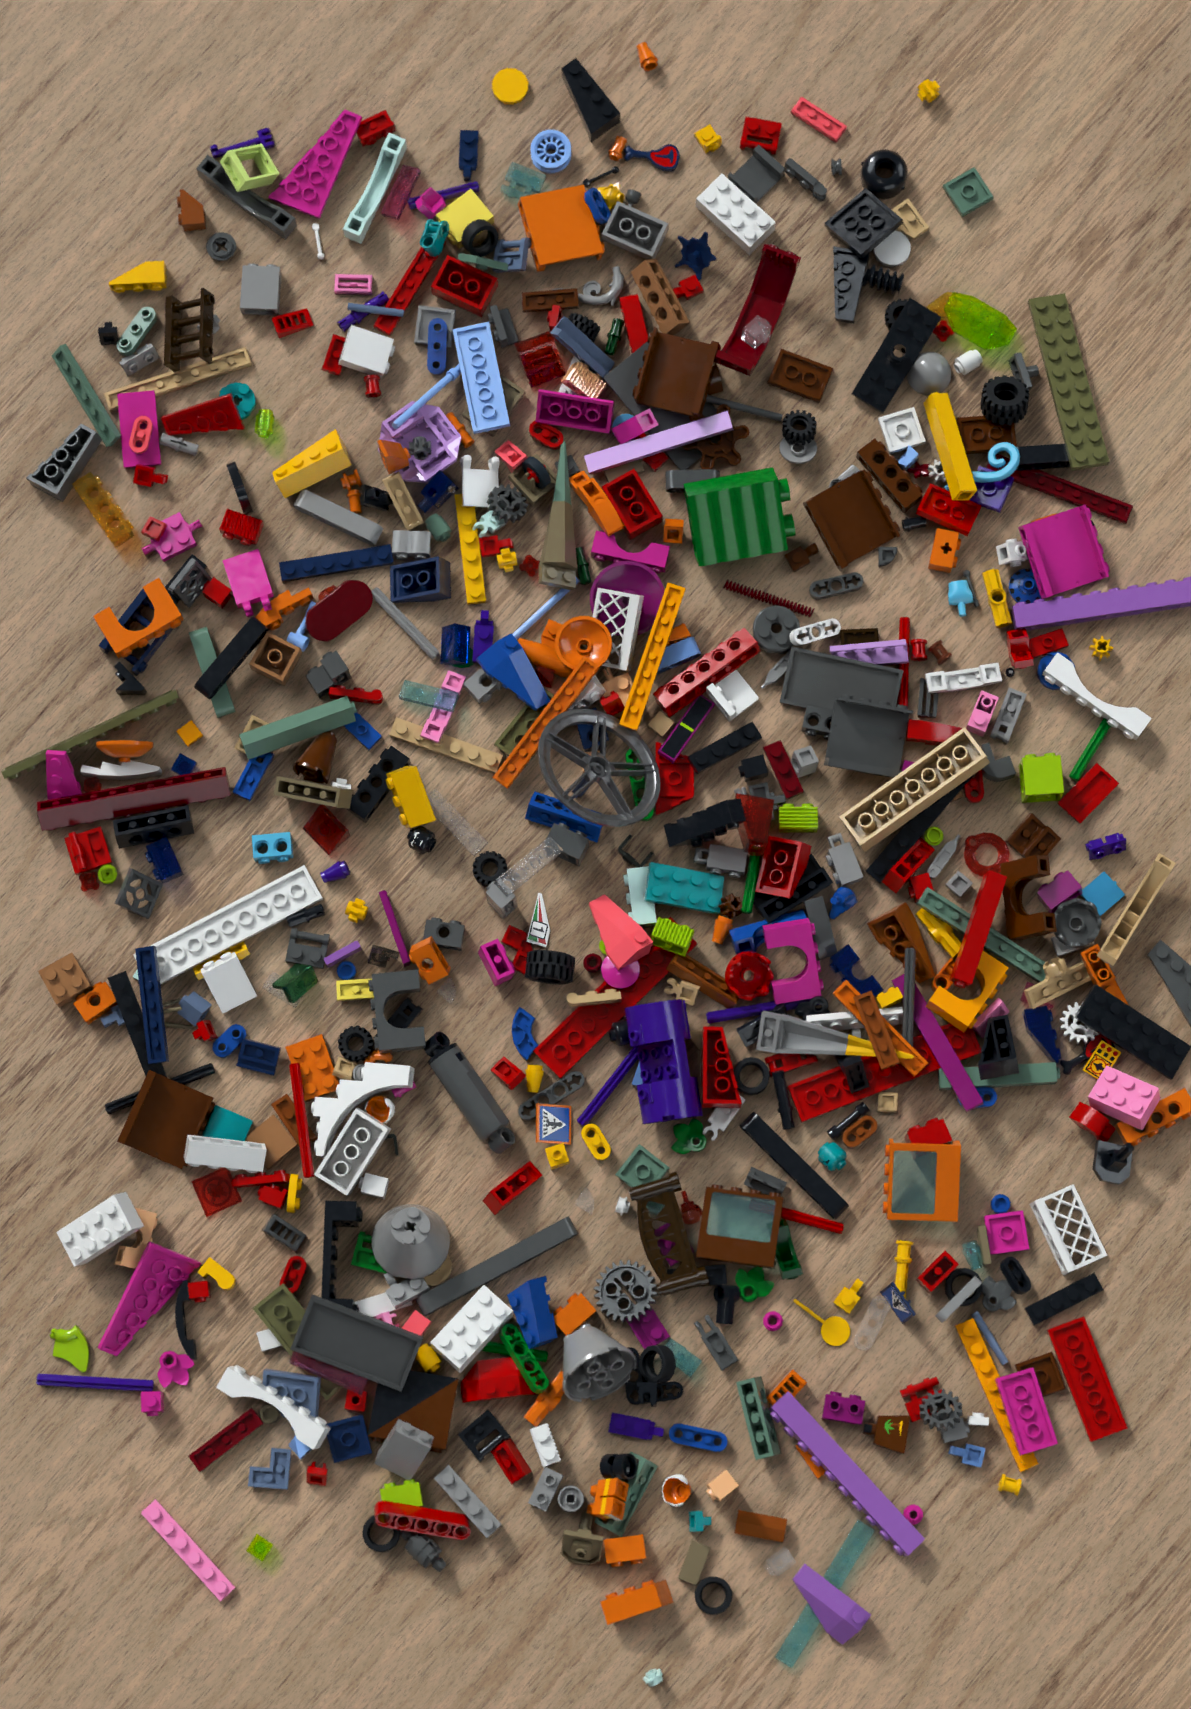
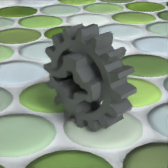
M500 484L499 488L495 486L488 495L489 499L487 500V504L490 505L488 510L494 511L492 516H499L498 521L504 519L505 523H508L509 520L512 523H515L516 520L520 521L527 512L526 508L528 507V504L525 503L526 498L521 496V492L516 491V487L511 489L510 484H507L506 488L502 484Z
M942 1389L941 1393L934 1390V1395L928 1392V1399L922 1398V1404L919 1405L921 1411L920 1418L923 1419L924 1425L929 1423V1429L937 1427V1432L941 1428L948 1431V1426L955 1428L954 1422L960 1423V1416L963 1415L961 1410L962 1403L959 1402L958 1396L953 1397L952 1391L945 1394V1389Z

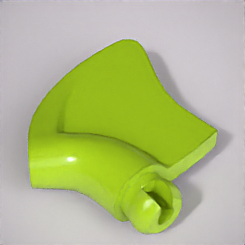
M77 1325L70 1330L60 1328L57 1330L53 1328L50 1334V1338L55 1339L53 1356L63 1358L81 1372H86L89 1364V1346L83 1331Z

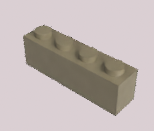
M277 776L274 795L350 809L353 790L291 777Z

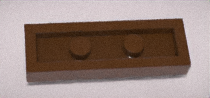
M577 288L522 292L523 313L552 311L553 305L560 306L561 310L579 308Z

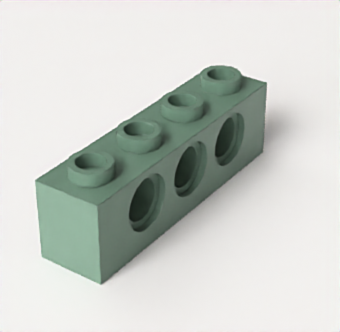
M762 1376L736 1382L755 1460L781 1454L773 1419L770 1416L771 1412Z

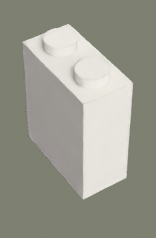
M351 325L348 329L338 364L369 375H379L381 378L384 373H388L390 363L387 362L389 356L392 357L395 346H393L394 339Z
M227 952L220 957L221 959L215 962L209 961L200 969L222 1013L257 996L235 952Z

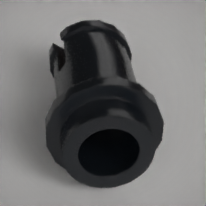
M922 516L914 518L905 517L902 520V528L908 532L912 529L927 526L926 518Z

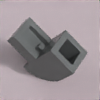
M990 744L981 745V749L990 762L981 769L982 775L986 779L993 782H1001L1015 777L1016 772L1010 756L995 760Z

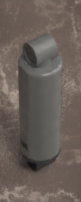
M440 1031L436 1032L425 1042L426 1047L423 1048L425 1053L432 1057L428 1064L481 1141L488 1140L489 1147L493 1152L497 1154L503 1153L515 1142L513 1132L506 1128L510 1123L509 1119L458 1044L453 1043L450 1045V1040L446 1034Z

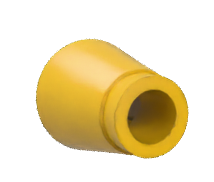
M527 1064V1069H525L527 1092L539 1093L544 1074L543 1066Z

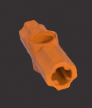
M562 1371L559 1372L547 1389L539 1394L536 1402L524 1415V1418L535 1427H538L547 1414L552 1412L562 1400L561 1397L564 1395Z

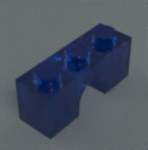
M849 944L830 957L829 966L835 974L839 973L843 978L841 979L842 983L847 980L860 994L872 990L874 998L884 991L873 975L865 980H859L853 976L852 968L860 962V958Z

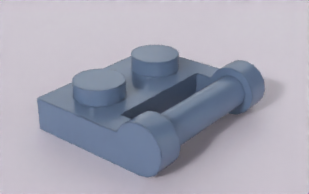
M526 237L521 240L512 241L498 240L495 247L494 260L507 263L508 269L507 271L493 269L492 271L496 273L526 271L528 249L531 247L530 238ZM507 248H519V251L504 252Z

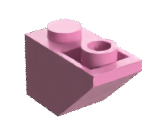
M981 690L966 727L967 731L982 737L984 736L999 697Z

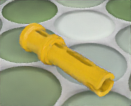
M896 1240L898 1247L897 1256L894 1258L895 1262H897L895 1285L900 1292H905L903 1296L906 1299L908 1268L912 1262V1258H910L911 1246H913L914 1242Z

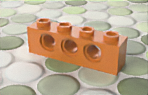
M1183 1088L1160 1100L1152 1114L1159 1115L1161 1122L1159 1124L1154 1123L1150 1116L1144 1126V1131L1141 1133L1137 1132L1134 1126L1120 1121L1116 1123L1114 1127L1124 1145L1131 1143V1146H1135L1142 1142L1141 1138L1148 1135L1150 1138L1158 1134V1129L1163 1126L1168 1129L1176 1124L1175 1120L1181 1117L1183 1120L1191 1117V1098L1186 1089ZM1170 1105L1177 1107L1178 1113L1176 1115L1169 1112L1168 1107Z

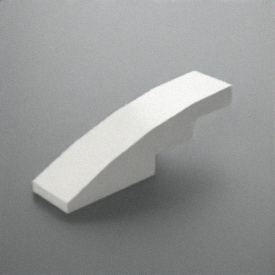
M132 760L130 762H122L121 766L102 762L101 769L82 765L80 771L86 777L110 780L142 779L162 774V770L158 766Z

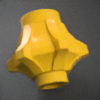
M618 183L598 188L609 210L614 209L617 201L623 203L624 194L621 193Z

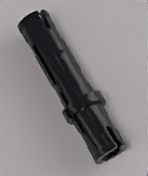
M784 1070L772 1072L779 1107L777 1110L780 1113L783 1130L795 1128L792 1117L793 1107L789 1101Z

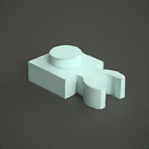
M493 510L481 516L480 521L476 522L472 528L473 530L477 528L482 530L479 534L480 538L485 536L487 530L492 534L506 524L504 519L498 521L499 516H492Z

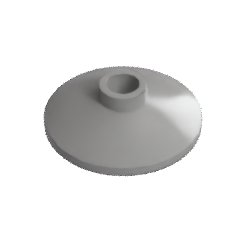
M784 437L780 443L782 457L791 463H807L817 453V444L814 439H811L810 443L805 442V445L799 443V446H797L796 442L790 444V439L786 441Z

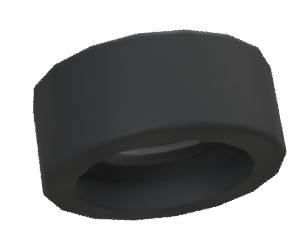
M478 219L472 221L463 231L461 237L462 245L472 255L486 256L496 247L498 232L486 220ZM487 230L484 242L473 247L475 236L479 232Z
M753 1057L744 1058L734 1068L738 1090L743 1094L757 1095L767 1087L770 1073L766 1064L760 1059ZM748 1065L757 1066L763 1075L762 1082L753 1088L746 1087L740 1081V1072Z
M960 1268L953 1271L945 1282V1293L948 1299L951 1300L955 1296L952 1291V1284L957 1277L965 1275L972 1279L976 1276L982 1282L979 1275L968 1268ZM981 1284L974 1291L973 1295L967 1298L960 1306H969L975 1303L981 1296L983 1285Z
M653 1345L643 1350L639 1360V1369L646 1381L666 1383L674 1375L676 1360L670 1348L664 1345ZM657 1353L660 1355L662 1364L658 1375L653 1367L654 1357Z
M375 1515L370 1517L363 1526L362 1532L366 1545L377 1552H386L394 1548L400 1539L401 1530L393 1529L391 1541L384 1545H378L370 1537V1529L376 1523Z
M719 1577L703 1579L695 1590L696 1604L703 1612L710 1615H718L725 1612L732 1601L730 1585ZM709 1584H718L725 1592L724 1602L716 1608L707 1606L702 1600V1591Z

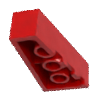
M703 1026L701 1107L741 1108L742 1102L723 1027Z

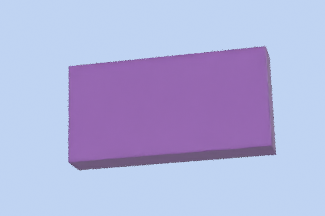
M354 941L325 957L324 961L327 967L330 968L361 951L362 948L358 941Z

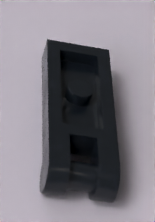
M407 997L387 1022L396 1028H408L421 1014L423 1008L413 1004V1000ZM406 1009L412 1012L409 1016L404 1013Z
M784 1003L778 1004L774 1009L768 1011L790 1016L786 1012L787 1008ZM761 1016L736 1029L745 1047L758 1041Z

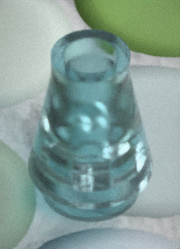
M977 1240L961 1244L963 1248L961 1251L971 1270L982 1268L980 1244L977 1243Z

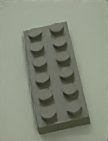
M284 1283L253 1307V1310L306 1375L321 1377L320 1393L326 1401L357 1376L346 1370L290 1350L306 1310Z

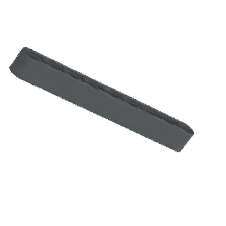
M569 1216L418 1296L415 1300L424 1317L573 1238L578 1232Z

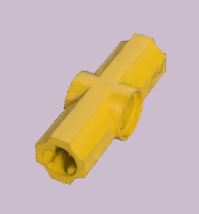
M987 570L982 573L995 627H1006L1011 625L1012 621L999 570ZM998 595L1002 601L996 602L992 596Z
M921 908L915 915L928 929L927 931L931 938L937 944H940L950 957H956L961 942L953 933L951 926Z

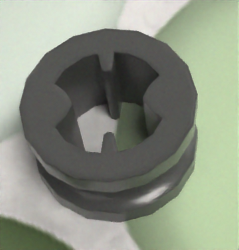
M841 158L837 161L831 159L832 176H835L836 173L842 175Z

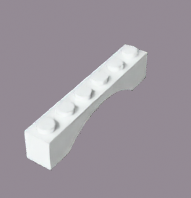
M1058 652L1042 674L1048 683H1055L1064 694L1075 697L1078 704L1086 705L1092 709L1091 712L1097 717L1102 716L1108 720L1107 723L1111 727L1119 728L1123 731V735L1131 740H1137L1152 719L1136 707H1118L1096 698L1081 683L1074 664Z
M238 1365L227 1367L216 1388L232 1398L241 1396L254 1397L272 1404L288 1419L297 1440L313 1450L320 1448L331 1427L326 1425L327 1422L324 1419L313 1417L307 1408L302 1406L299 1408L291 1398L287 1396L282 1397L277 1394L278 1390L274 1387H266L258 1377L246 1374L244 1368Z

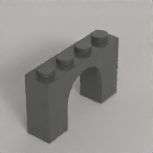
M418 969L372 974V980L368 981L369 991H373L374 999H370L371 1011L375 1010L376 1018H372L373 1030L377 1029L378 1037H374L375 1049L379 1048V1052L382 1054L425 1048L424 1026L396 1028L390 1025L384 1017L385 1005L393 996L420 992Z

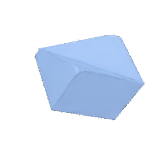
M908 445L907 451L897 460L901 470L907 471L918 460V453L910 445Z
M296 1436L289 1443V1447L300 1460L312 1450L297 1440Z

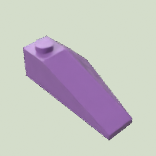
M805 1563L792 1579L812 1608L815 1616L823 1625L824 1630L842 1645L857 1634L871 1616L870 1613Z

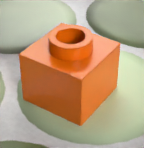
M665 518L663 542L682 544L684 520Z

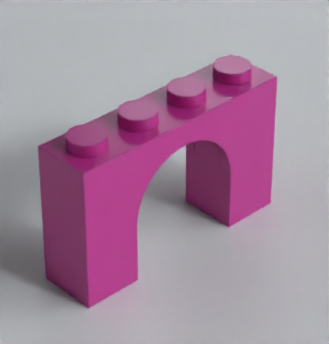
M809 918L763 925L767 949L796 946L806 954L805 967L798 975L771 981L775 1004L821 996V990H824L822 979H819L818 972H821L820 961H816L815 956L818 953L817 942H813L812 935H816L814 923L811 924Z

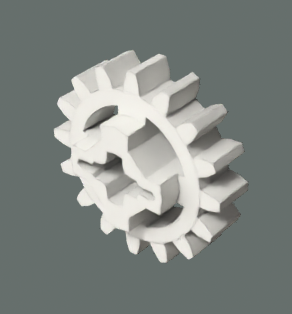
M1075 1002L1073 1008L1070 1005L1067 1006L1068 1012H1062L1065 1018H1060V1022L1064 1023L1060 1026V1030H1066L1063 1036L1069 1035L1070 1042L1076 1039L1077 1044L1080 1043V1040L1087 1044L1088 1038L1093 1041L1095 1039L1093 1034L1099 1035V1033L1093 1029L1091 1030L1085 1024L1084 1026L1081 1024L1077 1025L1078 1020L1074 1017L1081 1006ZM1071 1016L1073 1023L1068 1026V1018Z

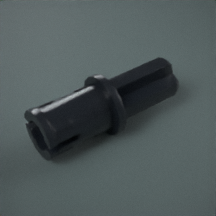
M322 904L306 910L303 908V911L286 917L288 925L292 927L306 921L309 923V920L325 916Z

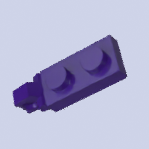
M481 610V620H476L473 663H478L476 659L493 645L494 626L493 621H488V610Z
M612 1412L608 1432L652 1440L653 1435L663 1437L664 1429L655 1427V1422L648 1419Z

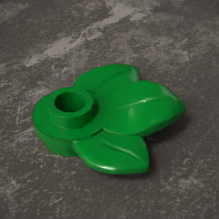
M693 1118L689 1126L681 1123L674 1125L673 1133L678 1140L672 1145V1150L679 1154L702 1151L707 1144L706 1137L703 1135L704 1127L702 1123ZM695 1139H699V1143L697 1145H694Z
M754 1267L748 1273L743 1269H739L735 1276V1282L740 1288V1298L744 1302H753L757 1297H765L774 1287V1282L764 1280L762 1267ZM746 1289H750L752 1291L751 1296L745 1295Z

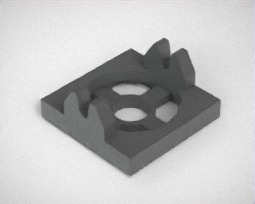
M191 558L167 590L190 608L202 593L204 584L208 580L211 581L212 577L195 559ZM195 570L197 573L190 577L191 571ZM184 580H185V581H186L185 588H184L183 591L181 592V591H180V585H181V584L184 582ZM195 580L193 587L189 588L191 581Z
M129 868L114 904L121 906V909L128 910L130 913L149 919L163 883ZM140 879V886L136 888L130 886L131 882ZM147 884L151 888V895L148 894L146 889ZM140 888L144 890V897L142 899L136 897V891ZM127 891L133 895L134 901L132 905L127 900ZM141 901H149L144 907L138 908Z

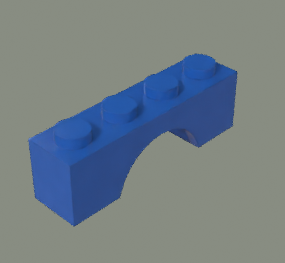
M801 909L781 915L769 924L805 919L807 917L804 910ZM765 920L729 930L736 955L745 951L756 952L758 947L765 942L763 925H769Z

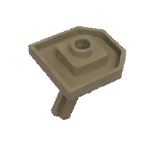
M587 1512L582 1513L580 1527L577 1532L564 1529L561 1554L569 1562L591 1565L600 1561L604 1536L591 1534L593 1516Z

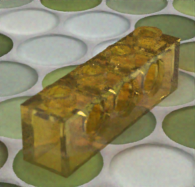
M90 471L72 483L75 491L115 548L134 537L132 532L134 529L133 525L129 520L125 521L121 516L124 514L118 504L114 506L111 501L113 497L110 492L102 489L101 485L103 483L98 475L93 476ZM93 491L99 492L96 497H90ZM103 506H109L106 512H101L100 509ZM113 521H120L118 526H110Z

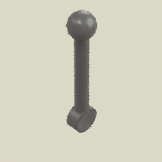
M965 570L963 576L966 577L969 588L972 591L974 606L979 607V602L971 583L970 571Z

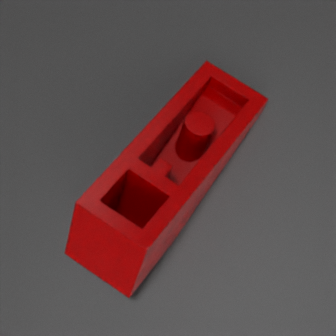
M920 838L889 870L882 882L897 894L909 881L910 877L932 855L935 849Z
M529 1161L492 1189L483 1199V1202L496 1215L541 1178L542 1174Z

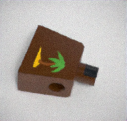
M877 1416L876 1424L864 1422L863 1434L874 1436L873 1444L899 1454H905L910 1416Z

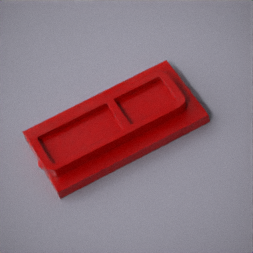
M1096 763L1057 804L1081 824L1119 783Z

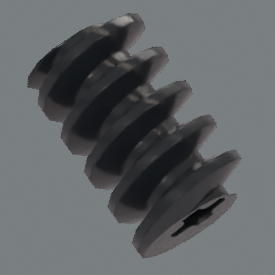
M873 265L870 269L868 266L863 286H866L869 282L871 289L877 285L878 291L884 287V293L891 289V295H894L897 291L899 295L904 274L902 273L898 278L896 271L890 275V269L883 273V267L876 271V265Z

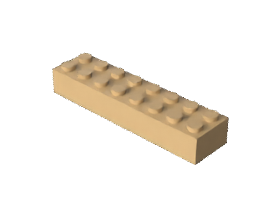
M964 727L839 817L862 850L866 852L990 762L986 754Z

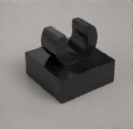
M105 322L104 327H98L101 345H115L119 340L117 327H112V322Z

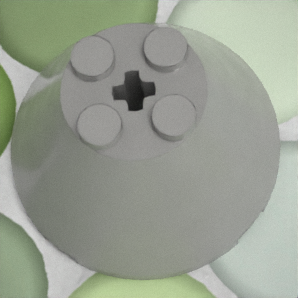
M406 1204L392 1208L378 1220L372 1233V1251L378 1264L387 1273L397 1278L420 1279L434 1273L444 1263L449 1251L450 1236L445 1222L436 1212L421 1205Z
M590 1324L581 1326L579 1330L563 1338V1391L573 1401L582 1402V1399L587 1398L594 1401L610 1395L631 1378V1371L637 1367V1359L631 1350L598 1328L591 1327Z

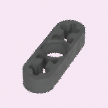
M853 572L818 580L810 585L809 593L813 599L820 600L858 591L862 588L863 577L861 574ZM852 578L859 580L857 586H854L853 583L847 584V588L845 589L844 579H846V583L851 582ZM835 581L840 582L842 588L838 591L831 588V584ZM828 583L829 593H826L827 589L821 590V594L813 592L816 586L819 589H823L826 586L825 584Z

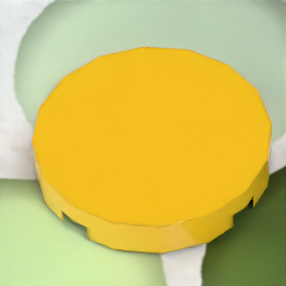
M515 68L500 70L492 80L494 97L508 105L521 102L528 93V80L526 76Z

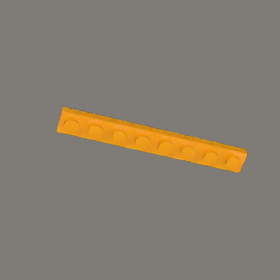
M667 582L619 726L638 731L686 591L684 587Z
M974 1318L955 1325L1019 1472L1038 1465L1033 1452L1019 1456L995 1379L1000 1376Z

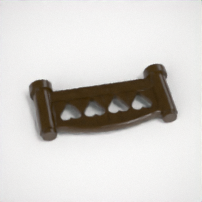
M677 1172L669 1173L668 1177L641 1184L629 1190L631 1200L637 1201L638 1228L645 1254L654 1272L660 1279V1283L657 1284L660 1296H666L702 1285V1287L710 1285L705 1266L696 1267L675 1192L682 1190ZM650 1201L665 1205L654 1218L649 1216L650 1210L646 1207ZM655 1220L671 1224L660 1237L654 1234L655 1229L652 1227V1222ZM660 1239L676 1243L665 1256L660 1254L661 1248L658 1246ZM665 1258L682 1262L671 1275L665 1271L666 1266L663 1264Z

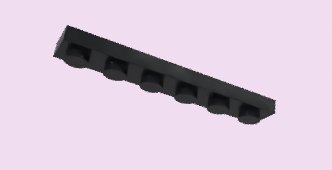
M124 971L108 977L145 1076L151 1070L167 1077L162 1063L148 1064L143 1014L127 972Z

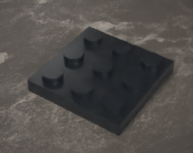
M865 188L824 224L830 232L858 256L863 258L903 224V220Z

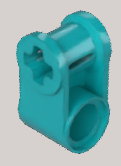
M433 219L427 220L420 239V245L430 256L435 257L442 252L445 239L449 233V223L447 221L436 222Z

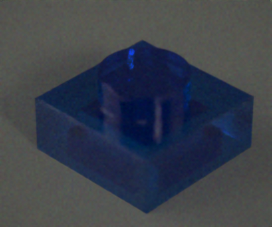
M180 753L171 771L178 775L190 774L197 766V762Z

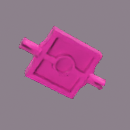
M178 512L162 520V522L167 524V528L159 542L151 539V544L141 549L144 555L155 550L160 555L162 561L165 562L197 546L192 531L202 527L199 519L188 524L183 519L181 513Z

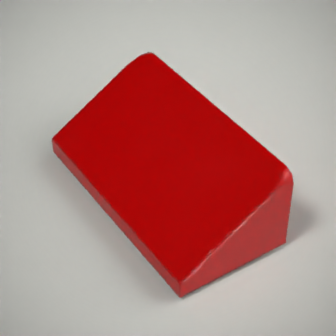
M512 1439L504 1441L491 1451L511 1485L532 1472Z

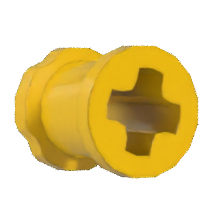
M1002 1474L998 1491L1004 1490L1018 1496L1022 1479L1018 1478L1016 1480Z

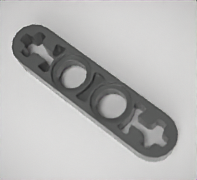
M579 1071L571 1072L522 1103L518 1109L520 1118L529 1121L536 1117L535 1108L530 1111V1116L522 1115L524 1112L523 1108H531L533 1106L531 1104L532 1101L536 1105L541 1096H546L549 1099L548 1104L555 1105L582 1088L585 1083L584 1075ZM573 1076L581 1077L579 1080L580 1084L574 1083L570 1085L572 1090L569 1091L564 1081L567 1080L569 1084L573 1081ZM561 1085L565 1088L564 1095L557 1096L554 1093L556 1086Z

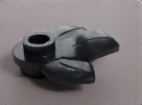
M816 996L810 1001H803L795 1009V1014L803 1016L802 1020L805 1021L807 1015L831 1013L828 1010L827 1000L822 996ZM816 1004H821L822 1007H821V1008H816L815 1005H816Z

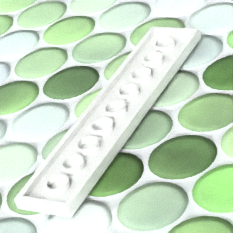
M305 865L151 945L156 946L160 985L285 920L286 917L302 911L303 908L306 909L323 900Z

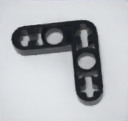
M236 463L226 464L243 513L253 512Z
M628 1347L629 1350L636 1354L638 1368H633V1370L638 1373L639 1378L635 1382L628 1380L625 1383L626 1396L629 1403L640 1405L639 1398L638 1401L630 1398L634 1390H637V1393H639L637 1382H643L639 1369V1353L635 1348ZM678 1382L657 1384V1388L661 1392L657 1402L676 1400L683 1394V1387ZM672 1385L680 1388L677 1396H673V1393H666L668 1398H663L664 1391L662 1386H666V1390L672 1389ZM649 1396V1399L644 1401L643 1404L650 1403L651 1397Z

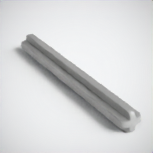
M376 587L371 591L374 600L431 659H435L439 655V651L379 588Z

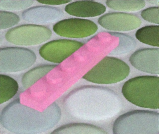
M156 1499L141 1512L146 1520L219 1601H222L236 1588Z

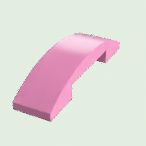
M448 670L439 696L420 737L436 743L440 741L453 714L466 676Z

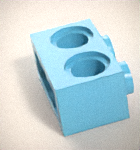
M290 832L252 835L253 858L255 862L258 861L259 864L270 863V860L287 862L289 858H293L292 836ZM280 844L287 845V849L284 852L277 850ZM261 846H267L268 851L261 854L258 852Z

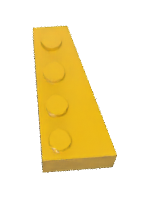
M335 429L274 470L272 474L284 498H287L352 464L346 446Z

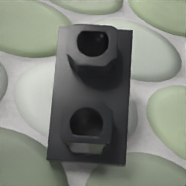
M361 485L362 495L360 497V504L367 508L373 507L382 511L389 510V505L393 504V501L387 491L368 485Z

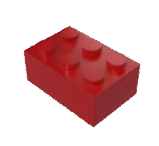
M447 255L431 285V292L434 296L482 317L498 287V278Z
M635 469L628 471L601 487L624 525V531L630 540L663 522V515Z

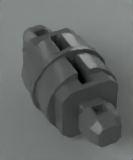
M401 1531L400 1534L403 1539L408 1541L404 1548L421 1566L423 1565L427 1568L432 1564V1567L439 1572L446 1567L445 1561L438 1557L442 1550L434 1542L433 1538H430L427 1534Z

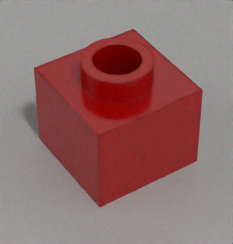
M208 1281L188 1283L189 1299L194 1300L195 1303L206 1302V1298H211Z
M347 1389L344 1409L365 1412L368 1392ZM353 1397L359 1398L358 1404H353Z

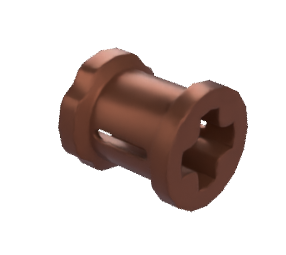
M942 640L937 641L928 648V652H932L938 660V665L943 664L952 656L942 645Z

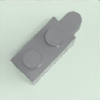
M841 833L827 837L831 849H828V855L825 857L829 867L832 866L835 873L832 875L836 885L839 884L840 887H846L862 881L863 874L851 843H844ZM839 841L841 845L835 847L834 843Z
M710 844L709 849L696 848L694 862L706 864V870H709L711 874L721 875L722 872L728 873L730 877L740 878V875L744 876L748 850ZM703 854H708V860L702 859Z

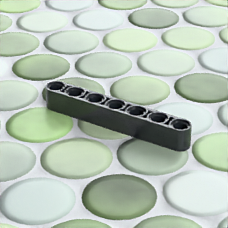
M752 1112L739 1125L834 1220L849 1207L848 1203L755 1112Z

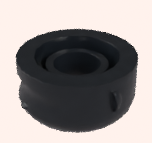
M886 149L878 150L870 154L861 163L860 177L862 186L878 199L895 197L905 189L904 186L908 174L907 165L897 152ZM885 167L892 171L893 176L881 178L876 174V171L879 168Z

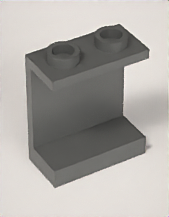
M758 144L753 149V156L734 174L730 172L728 179L756 204L785 176V168Z

